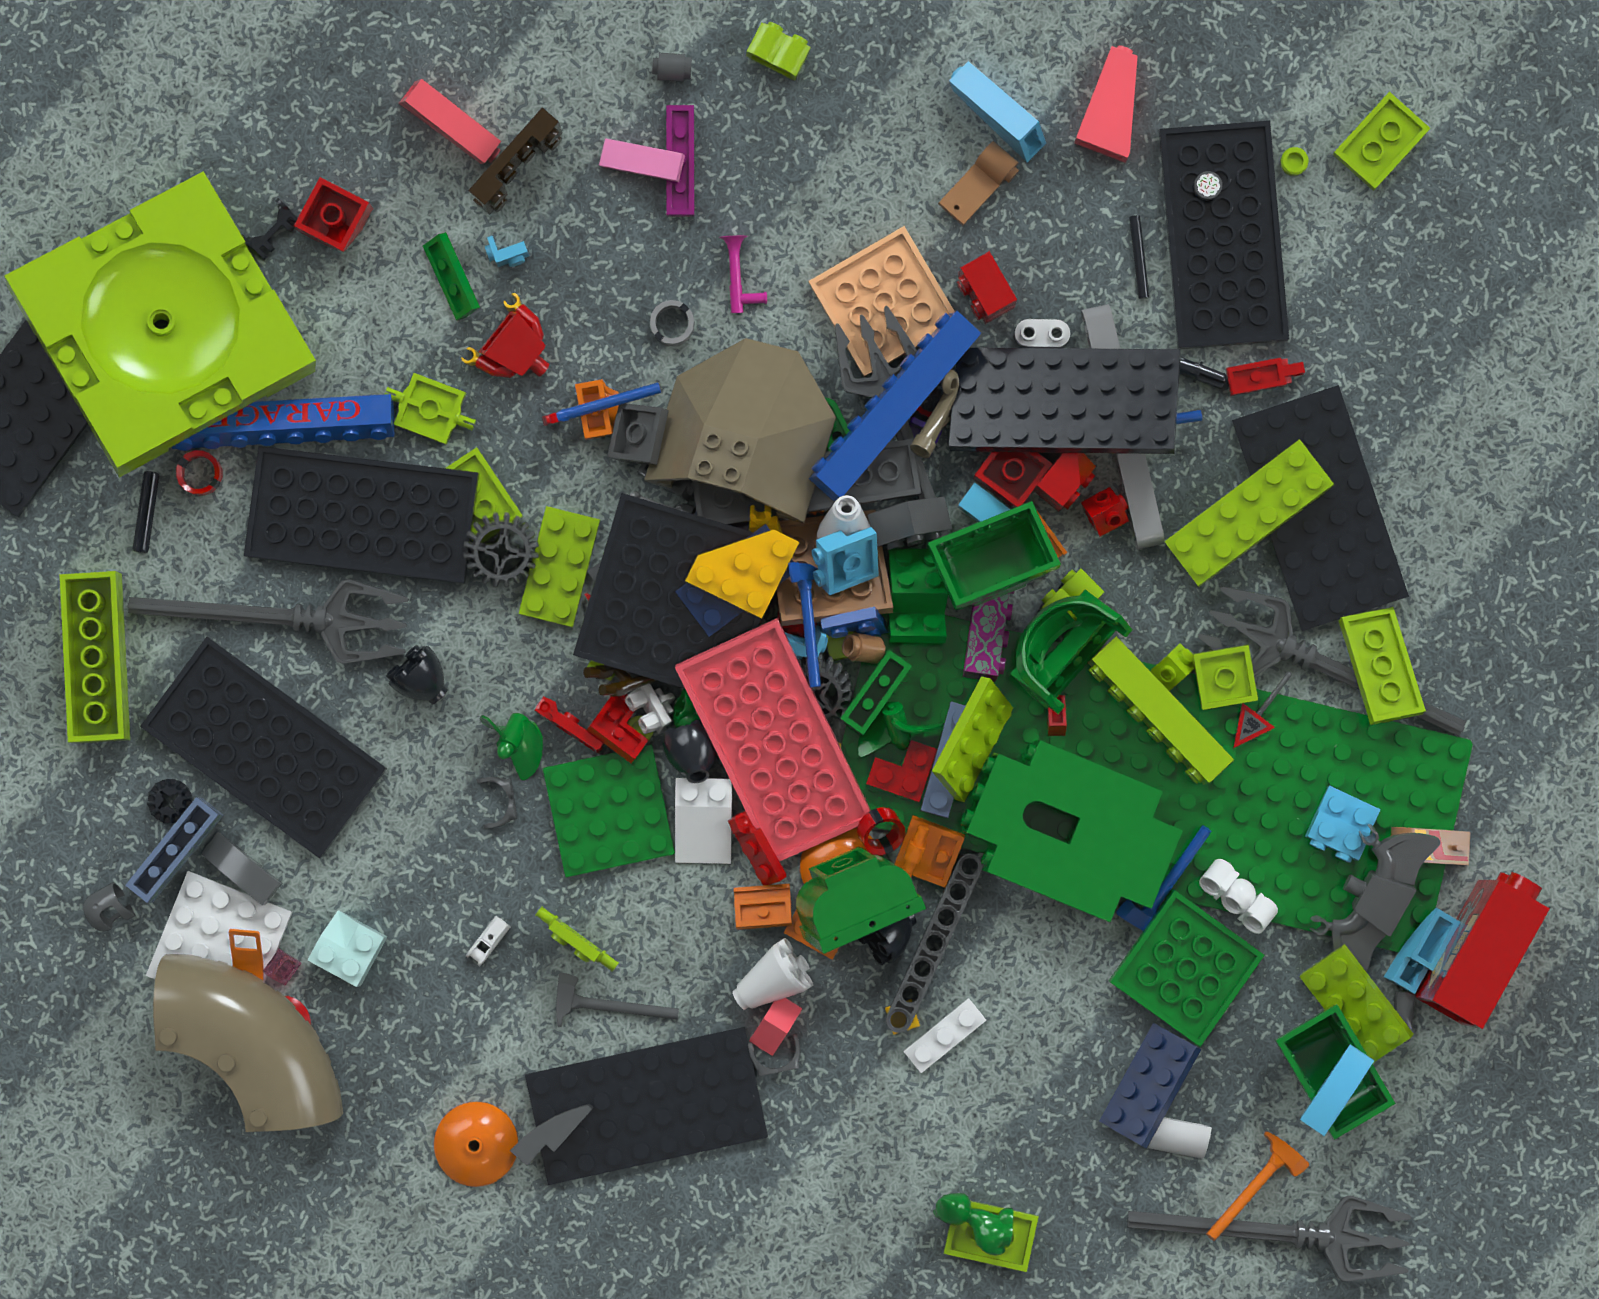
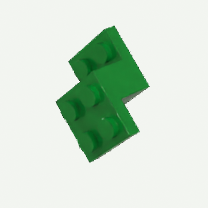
M929 549L888 550L889 587L893 603V613H887L890 642L945 643L947 637L945 609L948 593L932 560Z

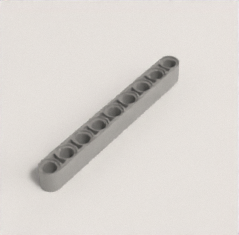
M1106 304L1081 310L1082 321L1086 323L1084 329L1089 348L1120 349L1110 305ZM1114 453V456L1117 455L1118 459L1115 461L1120 483L1123 482L1124 485L1122 487L1124 499L1130 510L1128 517L1132 534L1136 536V541H1134L1136 549L1165 544L1163 528L1145 454Z

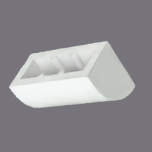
M1164 1117L1148 1148L1203 1159L1208 1148L1212 1127Z

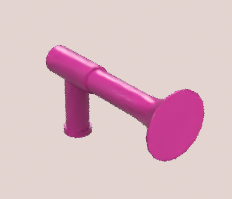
M745 235L719 237L724 240L729 252L731 313H743V304H767V292L742 294L740 247L744 238L748 237Z

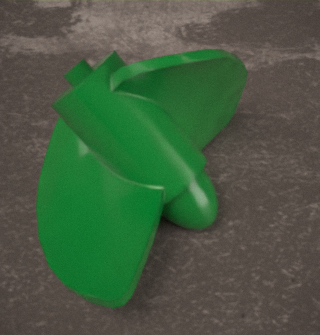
M888 702L881 709L864 735H860L858 754L861 758H864L890 742L894 743L900 750H906L910 744L911 733L932 731L942 727L944 722L928 725H909L903 705L899 702Z
M513 713L506 726H498L488 717L481 715L480 721L486 727L496 730L500 735L497 741L498 757L500 759H507L511 756L521 780L525 781L531 777L539 767L543 755V737L536 723L529 720L523 714Z

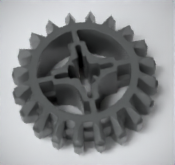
M494 512V521L489 522L488 517L485 515L482 517L485 524L483 527L478 522L473 523L474 528L478 531L477 533L467 532V536L473 539V542L464 541L463 546L472 550L463 553L465 559L473 558V560L467 563L468 569L478 567L473 573L475 578L484 573L482 578L483 584H487L490 578H493V587H498L499 579H503L504 586L509 587L508 579L512 577L514 582L519 584L520 580L517 576L519 573L525 578L529 576L527 570L524 569L525 566L530 569L535 568V563L530 561L529 558L536 559L539 557L537 552L531 551V549L539 547L538 541L529 540L534 538L536 534L534 531L525 533L529 527L527 522L518 526L520 522L519 516L516 515L512 522H509L510 516L508 512L504 513L503 520H499L498 513ZM500 528L495 540L485 541L484 543L480 542L488 532ZM509 530L514 531L521 537L524 549L511 545L508 542ZM503 539L508 552L500 556L499 561L497 551L494 548L498 547V544H502ZM478 551H483L485 554L494 557L493 570L486 567L480 561ZM522 557L513 568L502 571L508 559Z
M820 653L818 662L821 687H814L812 689L827 721L831 724L833 715L840 718L842 709L847 710L849 706L848 701L852 698V691H850L852 682L849 680L847 670H842L840 662L833 664L831 656L823 660V656ZM798 658L809 682L807 658L806 660ZM831 683L837 689L833 697L829 695L828 691L829 684Z

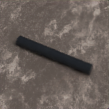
M1140 215L1130 216L1129 220L1138 299H1146L1150 297Z

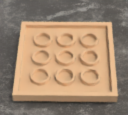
M905 226L808 281L833 326L835 327L838 323L850 342L846 348L864 378L872 374L868 345L861 337L860 315L865 317L874 330V341L889 364L905 355L897 333L886 329L885 306L890 308L915 348L918 347V342L927 333L931 335L937 329L934 324L944 313L949 315L955 312Z

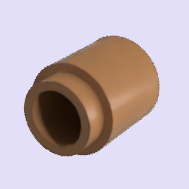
M853 633L844 638L842 652L850 660L877 664L885 655V645L879 636Z

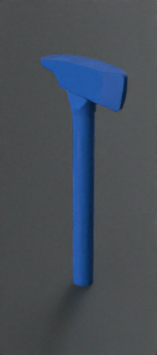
M790 562L788 566L791 582H797L800 591L810 688L821 687L811 595L812 580H814L813 571L818 570V568L806 563Z
M1202 825L1162 882L1152 909L1147 907L1140 908L1134 902L1126 900L1117 909L1116 914L1144 931L1161 903L1212 831Z

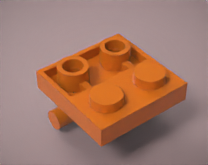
M913 815L894 864L906 871L910 878L915 876L946 888L965 839V834Z

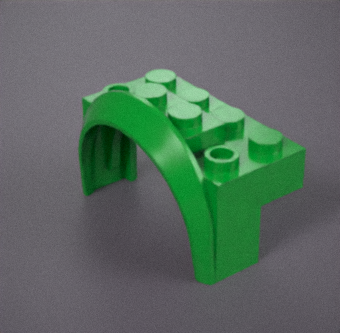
M1084 590L1079 596L1066 597L1049 604L1031 619L1019 639L1016 650L1017 665L1010 674L1034 700L1046 709L1049 707L1059 714L1065 707L1057 699L1060 693L1115 631L1127 637L1133 629L1120 614L1116 613L1090 592ZM1067 611H1071L1074 614V616L1077 618L1076 621L1070 616V614ZM1073 627L1072 630H1069L1064 635L1062 642L1046 655L1052 643L1062 633Z

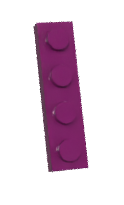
M666 105V150L685 155L679 182L666 180L667 217H695L694 105Z

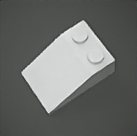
M676 778L675 863L731 864L732 830L728 820L732 818L733 784L730 779H706L701 783H691L687 778Z

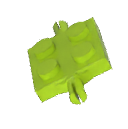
M413 373L409 386L403 393L390 387L386 389V392L393 394L391 395L392 400L399 403V412L394 422V425L445 445H447L450 435L457 425L471 431L474 429L473 425L476 424V420L461 415V407L466 396L464 391Z
M543 906L536 913L535 916L548 924V929L553 932L551 937L563 946L569 943L576 948L574 954L587 963L590 960L597 963L600 962L611 972L619 964V962L606 954L605 950L599 949L558 919L557 915L555 916L543 908Z

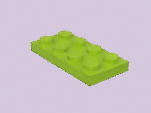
M546 506L537 540L539 547L535 548V552L539 554V557L532 559V562L535 563V568L529 571L519 610L520 615L574 627L600 519Z
M1394 607L1341 617L1339 624L1370 725L1424 714L1426 710Z
M981 676L932 769L933 774L953 798L965 802L969 792L972 791L986 758L997 743L999 735L1013 710L1012 705L990 678Z
M1345 944L1299 976L1324 1010L1334 1004H1338L1366 1054L1374 1062L1414 1035Z

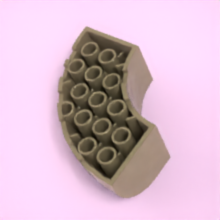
M166 954L161 958L156 972L153 997L156 1051H170L190 1056L214 1070L234 1093L243 1114L246 1132L283 1131L314 1127L335 1121L343 1115L341 1092L329 1055L326 1054L319 1041V1036L310 1023L303 1018L295 1009L296 1007L278 990L275 991L252 973L239 970L222 961H214L186 954Z

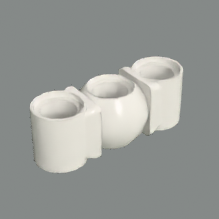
M1216 859L1200 878L1199 884L1201 888L1216 900L1221 896L1222 904L1226 910L1233 914H1240L1237 919L1242 921L1249 931L1256 934L1262 933L1278 913L1276 904L1269 898L1264 897L1262 893L1256 896L1255 888L1249 881L1236 879L1239 873L1234 870L1230 863L1223 859Z

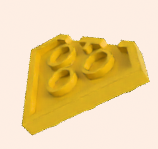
M774 529L697 555L685 581L762 618L799 542Z

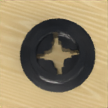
M165 779L157 782L148 792L147 805L151 815L163 823H176L192 803V794L189 788L183 782L176 779ZM162 792H164L168 796L177 795L179 793V795L176 796V799L173 801L175 804L174 807L177 810L171 808L170 806L162 807L160 809V807L163 805L162 803L165 802V798L163 797L164 795Z

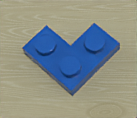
M876 607L821 619L823 631L833 638L845 637L848 635V632L852 631L881 637V634L888 633L887 622Z

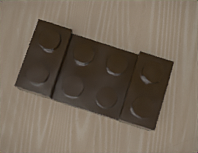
M542 107L468 190L475 197L473 201L489 215L493 211L499 212L507 203L505 197L508 194L503 183L508 185L518 173L516 171L517 167L522 162L527 164L536 153L533 150L535 147L545 154L548 149L553 151L562 141L560 136L563 132L559 121Z

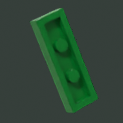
M447 233L436 235L425 243L423 248L455 319L461 320L479 309L480 306Z

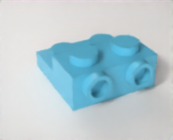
M872 527L846 536L840 530L816 540V548L812 549V557L818 565V570L813 571V577L819 587L822 586L829 596L879 576L877 533Z
M1328 786L1305 837L1311 839L1309 844L1323 851L1328 847L1336 851L1335 857L1351 863L1352 859H1360L1366 846L1359 836V831L1365 837L1370 836L1371 830L1367 824L1374 825L1381 809Z

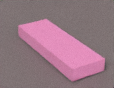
M605 138L599 166L679 182L685 155L683 153Z

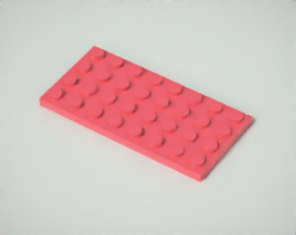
M778 618L675 665V669L748 817L756 829H762L779 862L858 827L859 821L871 809L812 688H810V684Z

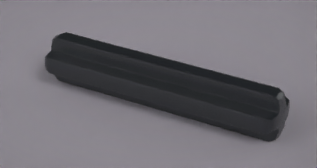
M145 471L143 473L132 548L133 551L138 553H148L159 483V474L153 471Z

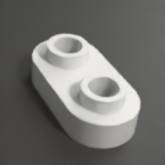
M1026 319L1017 325L1014 336L1016 342L1024 348H1061L1067 344L1070 338V329L1061 320ZM1027 328L1032 329L1034 336L1026 337L1024 330ZM1059 329L1062 336L1055 338L1052 336L1051 331Z

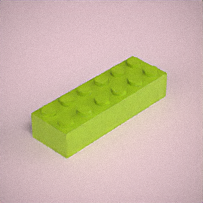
M1299 439L1164 542L1195 583L1201 587L1331 489L1334 483Z
M117 571L59 574L68 743L79 744L130 740L122 574Z
M1117 636L1088 662L1091 666L1088 671L1099 682L1104 680L1110 686L1108 692L1118 702L1123 700L1130 707L1127 710L1130 716L1138 723L1143 721L1149 727L1146 732L1157 743L1162 741L1169 748L1166 753L1174 762H1182L1188 768L1185 773L1196 784L1199 782L1203 785L1210 783L1234 760Z

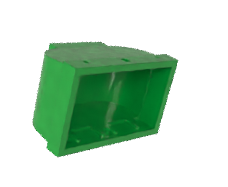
M1033 501L928 542L927 545L955 610L972 605L976 607L1023 588L1027 583L1060 568L1061 565Z
M861 847L854 848L809 868L812 879L801 887L796 898V909L802 924L799 928L803 939L823 954L926 909L922 896L916 893L913 882L906 871L884 857L872 855ZM874 921V925L870 927L869 923Z
M1334 1004L1275 1039L1276 1044L1310 1102L1350 1044L1366 1054L1338 1004ZM1373 1064L1329 1128L1328 1132L1332 1139H1337L1396 1104Z

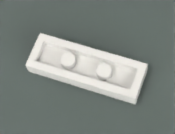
M968 998L907 1047L904 1053L922 1073L983 1024L986 1019Z

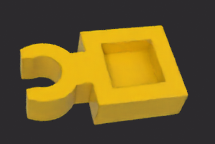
M754 505L750 506L751 532H755L766 524L770 530L774 529L783 534L778 516L771 517V507L765 505V511L758 512L755 510Z

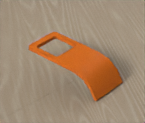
M229 929L233 967L250 972L263 980L264 961L260 932ZM234 935L255 937L257 949L237 948Z

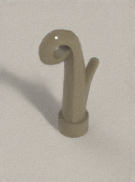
M950 370L941 380V388L944 393L920 434L915 436L910 445V449L920 457L929 458L931 456L939 433L951 421V416L948 414L959 387V377L954 370Z

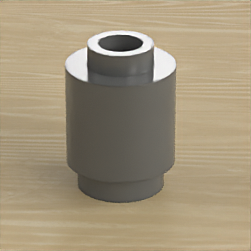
M659 52V57L653 58L652 74L657 75V80L684 82V79L691 80L692 57H685V54Z

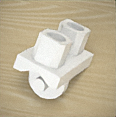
M647 684L627 695L625 702L630 710L635 711L643 707L646 715L638 720L644 734L653 731L661 734L667 730L666 727L672 722L668 715L674 712L670 705L675 700L673 693L664 695L661 688L653 690L652 686Z

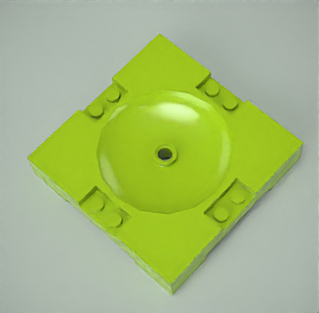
M204 171L130 209V213L82 239L79 236L4 275L8 290L32 331L41 342L119 478L168 452V448L264 396L268 398L316 372V359L274 289H271L246 247L244 238ZM158 320H165L169 323L164 329H158L154 326Z

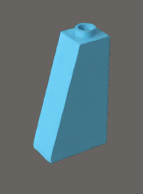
M969 61L963 67L961 66L953 72L949 80L953 92L1026 162L1046 144L1039 121Z

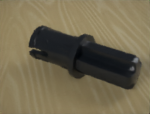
M1183 357L1180 358L1181 375L1193 379L1194 383L1199 381L1218 389L1224 386L1227 376L1225 373L1204 366L1202 361L1199 364Z

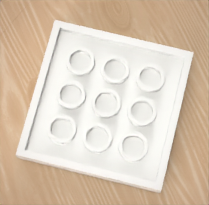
M187 871L146 976L155 979L159 962L166 954L200 956L214 961H222L228 963L227 965L233 966L229 929L260 932L264 961L263 982L265 983L293 912L269 902L266 905H261L244 892ZM234 935L237 948L257 949L255 937Z

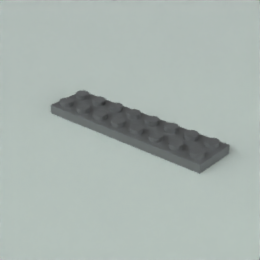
M913 440L889 442L844 496L854 497L861 505L921 495L915 453L910 449ZM832 451L826 452L824 458L826 459ZM692 480L697 516L727 525L750 522L751 505H754L755 510L758 512L765 511V504L742 493ZM815 486L807 513L830 510L835 501L831 500L822 490ZM771 508V517L777 516V510Z

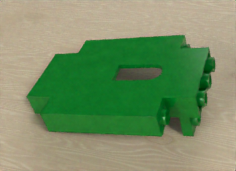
M1034 740L1033 744L1029 743L1023 755V759H1026L1024 764L999 753H993L991 757L988 756L982 767V772L985 774L981 784L977 783L971 795V798L974 799L970 810H965L961 819V825H963L962 832L992 844L991 848H986L981 859V864H984L982 871L1107 922H1111L1120 897L1152 909L1183 831L1152 818L1163 791L1041 740ZM1039 801L1078 817L1079 820L1069 844L1029 828L1023 820L1025 807L1031 802Z

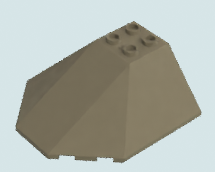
M745 338L678 375L667 406L669 411L657 465L649 464L644 481L671 489L674 480H693L742 493L777 510L776 514L778 517L804 523L816 486L809 479L814 473L812 467L821 457L825 456L836 417L799 351Z

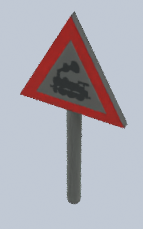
M1291 672L1286 673L1257 713L1242 703L1233 748L1275 728L1263 719L1261 715L1292 676Z

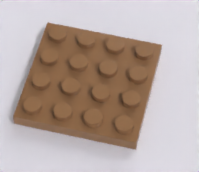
M876 510L863 511L868 522V514L876 512ZM825 516L809 517L805 519L804 523L793 520L779 521L783 534L799 542L792 556L794 562L806 563L818 568L812 557V549L816 548L817 531ZM882 546L877 547L878 577L830 596L822 586L819 587L815 580H812L811 595L814 622H820L825 617L870 607H876L880 614L893 613V603ZM789 577L780 583L776 589L781 626L803 624L800 591L797 582L792 583Z

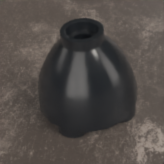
M415 645L406 653L405 657L407 660L401 666H394L387 673L386 677L390 680L389 685L401 695L415 700L429 701L433 705L441 700L448 691L444 686L443 669L436 654L429 646L420 648L418 645Z
M694 720L691 724L666 730L663 734L664 741L662 744L669 763L680 774L686 776L689 782L701 783L709 777V771L716 760L717 752L701 720Z
M913 914L858 940L862 944H868L878 964L883 966L885 963H892L906 949L911 937L912 926L917 923L916 918ZM874 921L869 923L870 927L874 925Z

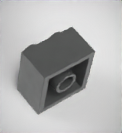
M945 497L907 501L868 514L870 527L877 533V547L887 546V550L904 547L903 543L906 544V547L921 545L924 538H926V541L936 540L942 537V532L952 529Z

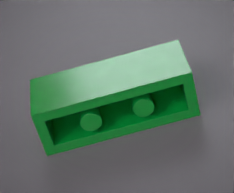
M889 650L840 718V721L863 736L912 665Z

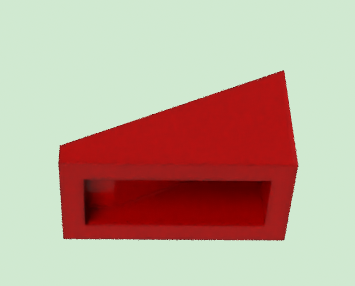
M1065 695L1057 697L1065 706L1059 714L1048 707V736L1066 735Z

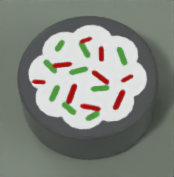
M1203 172L1197 176L1194 182V192L1202 200H1213L1222 190V180L1214 172Z

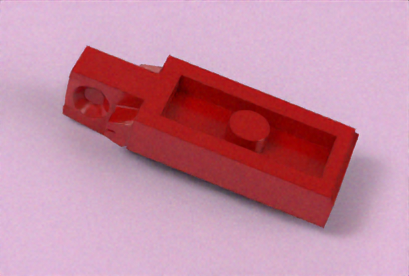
M1281 357L1225 369L1230 396L1283 387L1292 383L1291 377L1304 375L1305 373L1303 362L1288 364V359H1281Z
M543 696L534 710L536 713L597 754L605 746L603 742L578 725L580 720L567 711L564 715L558 712L555 701Z
M746 811L738 813L728 820L733 834H735L742 847L743 853L749 859L756 876L763 885L777 883L787 877L762 829H756L753 826Z

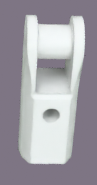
M495 916L470 948L466 957L469 958L471 956L478 962L477 965L480 967L511 926L498 916ZM481 941L490 947L486 953L477 948Z

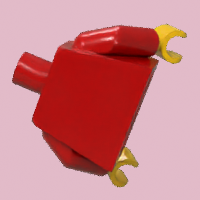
M512 293V297L517 302L514 305H508L504 301L509 314L479 350V353L475 349L468 347L466 349L473 352V358L469 361L462 357L461 359L467 365H475L476 368L491 376L511 378L516 374L523 376L530 369L540 377L550 365L539 356L546 347L542 341L544 333L539 318L526 305L521 304V300L516 293Z

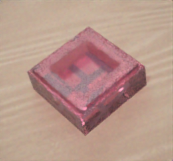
M278 949L263 972L286 986L302 963L285 951Z

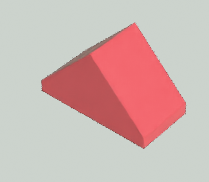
M787 998L774 1001L749 1042H752V1044L773 1056L803 1008Z

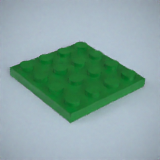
M652 745L644 746L632 763L615 752L543 768L565 877L675 854Z
M1172 890L1108 981L1201 1047L1265 955L1176 890Z

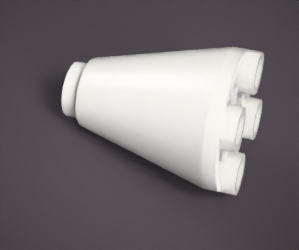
M846 495L834 502L819 525L817 539L840 530L846 536L870 527L860 504L854 497Z
M784 938L774 944L738 983L737 989L733 990V996L738 1005L746 1010L747 1008H755L802 993L813 986L811 978L806 973L810 967L802 955L796 956L792 945Z

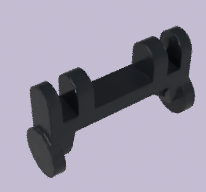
M279 198L275 200L279 205L277 206V222L262 236H248L246 238L242 235L246 244L251 249L253 248L264 260L267 258V255L260 248L264 245L272 253L275 248L268 240L282 226L291 233L294 228L287 220L291 218L296 222L298 219Z

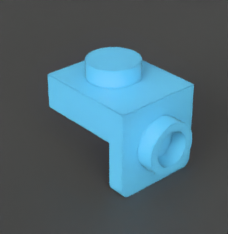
M493 236L487 237L489 245H486L485 249L490 262L495 260L498 267L509 264L510 267L520 265L525 262L524 258L529 256L524 241L498 250Z
M816 626L815 633L819 657V654L823 653L827 647L828 638L822 627ZM785 632L797 659L807 658L805 638Z

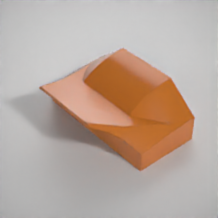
M602 379L575 384L579 405L619 394L618 391L607 387ZM618 406L581 416L585 440L612 435Z

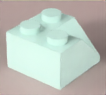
M338 910L318 939L308 961L359 987L362 985L387 936Z

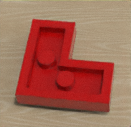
M628 694L617 697L610 696L587 728V731L625 760L632 763L649 739L627 724V721L634 713L625 702Z
M911 740L902 766L875 757L866 784L920 802L937 749Z

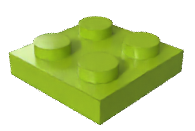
M1248 644L1192 654L1202 710L1258 700Z

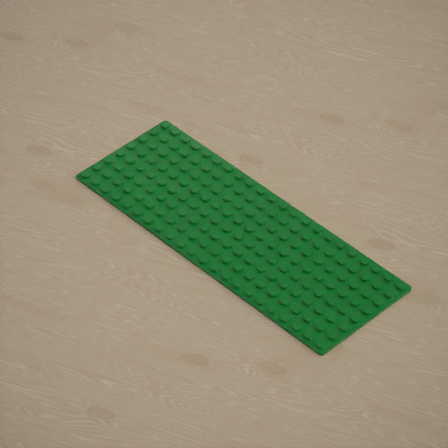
M887 613L881 614L883 618L886 620L888 626ZM945 615L947 634L945 643L890 642L889 628L888 633L881 634L885 645V655L890 650L912 665L886 702V704L888 702L901 703L909 725L945 723L950 702L967 705L979 682L977 679L963 677L970 625L969 620ZM1004 629L1009 631L1007 648L1002 647L1001 657L1006 658L1003 675L998 674L994 684L1012 705L1013 710L989 757L993 753H999L1024 764L1026 759H1023V755L1029 743L1033 744L1034 740H1041L1163 791L1152 818L1183 830L1163 881L1202 825L1212 831L1171 889V891L1176 890L1194 904L1229 912L1223 906L1221 896L1216 900L1212 895L1206 893L1199 884L1200 878L1216 859H1223L1230 863L1234 870L1239 873L1236 879H1245L1254 886L1256 896L1262 893L1264 897L1269 898L1276 904L1278 913L1271 922L1311 931L1309 928L1317 929L1321 925V922L1312 921L1310 919L1312 916L1318 915L1327 922H1332L1333 919L1341 920L1348 917L1354 911L1352 901L1355 895L1343 890L1349 875H1352L1364 881L1370 870L1376 871L1378 859L1372 851V845L1365 846L1359 860L1352 859L1351 863L1335 857L1336 851L1328 847L1323 851L1309 844L1311 839L1306 838L1305 834L1328 786L1381 809L1373 825L1379 835V841L1391 836V827L1454 830L1473 746L1472 741L1469 739L1394 721L1370 725L1368 715L1277 694L1261 715L1263 719L1275 728L1233 748L1242 703L1202 710L1196 674L1189 673L1169 692L1234 759L1210 783L1203 785L1198 782L1196 784L1185 773L1188 768L1182 762L1176 763L1166 753L1169 748L1162 741L1157 743L1146 732L1149 727L1143 721L1138 723L1127 712L1130 707L1123 700L1118 702L1108 692L1110 686L1104 680L1099 682L1088 671L1091 668L1088 663L1060 693V695H1065L1066 735L1048 736V708L1046 709L1034 700L1010 674L1017 665L1016 650L1022 633ZM1054 641L1046 655L1053 651L1061 642ZM881 660L877 664L861 662L852 701ZM1142 662L1143 665L1150 672L1151 669L1156 666L1154 664ZM1256 689L1258 700L1245 702L1244 704L1257 713L1272 692ZM846 725L841 750L871 810L883 807L895 811L905 827V832L914 815L965 834L961 848L984 853L986 848H991V843L962 832L963 825H961V819L965 810H970L974 801L971 798L973 789L969 792L965 802L953 799L949 817L943 818L920 811L931 769L920 802L867 785L866 783L875 757L902 766L908 748L900 750L894 743L890 742L874 753L861 758L858 754L860 735ZM943 726L932 731L911 733L910 741L913 740L937 749ZM982 769L974 783V787L977 783L981 784L985 774L982 772ZM1039 801L1029 803L1023 811V820L1029 828L1069 844L1079 820L1076 816ZM882 822L875 827L891 831L893 822ZM1423 863L1414 884L1416 892L1391 937L1386 935L1376 947L1395 952L1401 950L1413 932L1436 908L1446 864ZM1329 930L1324 934L1332 936L1331 931Z

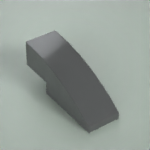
M217 832L201 853L217 869L261 905H266L283 884L220 832Z
M586 1104L555 1115L530 1131L510 1151L526 1166L545 1145L555 1152L594 1107Z

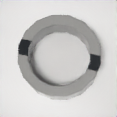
M664 301L656 306L651 314L650 326L652 333L657 341L666 346L682 345L690 339L694 332L695 322L693 314L688 306L680 301ZM666 309H679L688 317V328L681 336L667 338L657 330V318Z

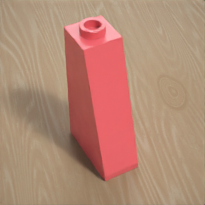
M1119 45L1117 48L1111 46L1074 143L1126 163L1131 146L1138 56L1132 54L1133 51Z
M423 79L415 81L399 102L401 106L480 164H484L486 161L491 163L500 152L497 146L501 141Z

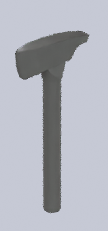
M559 973L556 997L558 1027H562L565 1015L569 1014L572 1009L579 1008L678 1019L679 1008L580 996L574 993L578 977L567 973Z

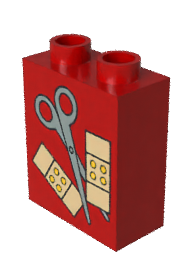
M1500 872L1496 880H1478L1456 920L1460 921L1458 928L1433 971L1428 969L1415 993V998L1461 1025L1483 1029L1550 910L1547 906L1536 901L1542 888L1514 872H1511L1510 875Z

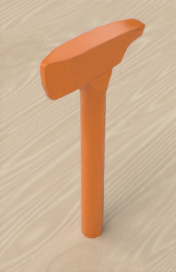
M1266 1131L1264 1136L1270 1141V1152L1272 1153L1268 1163L1206 1235L1215 1241L1277 1169L1284 1165L1296 1177L1309 1167L1308 1161L1286 1142Z

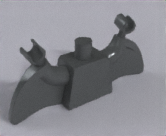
M1367 824L1372 834L1365 837L1359 831V836L1366 845L1373 846L1372 851L1378 859L1376 871L1370 870L1364 881L1352 875H1349L1343 890L1355 895L1352 901L1354 911L1345 919H1333L1332 922H1327L1318 915L1312 916L1310 919L1314 922H1321V925L1317 929H1309L1317 935H1324L1328 930L1331 931L1335 950L1345 944L1364 970L1368 972L1370 959L1375 947L1386 935L1391 937L1416 892L1414 884L1418 871L1424 861L1441 844L1438 837L1423 833H1401L1379 841V835L1374 826Z

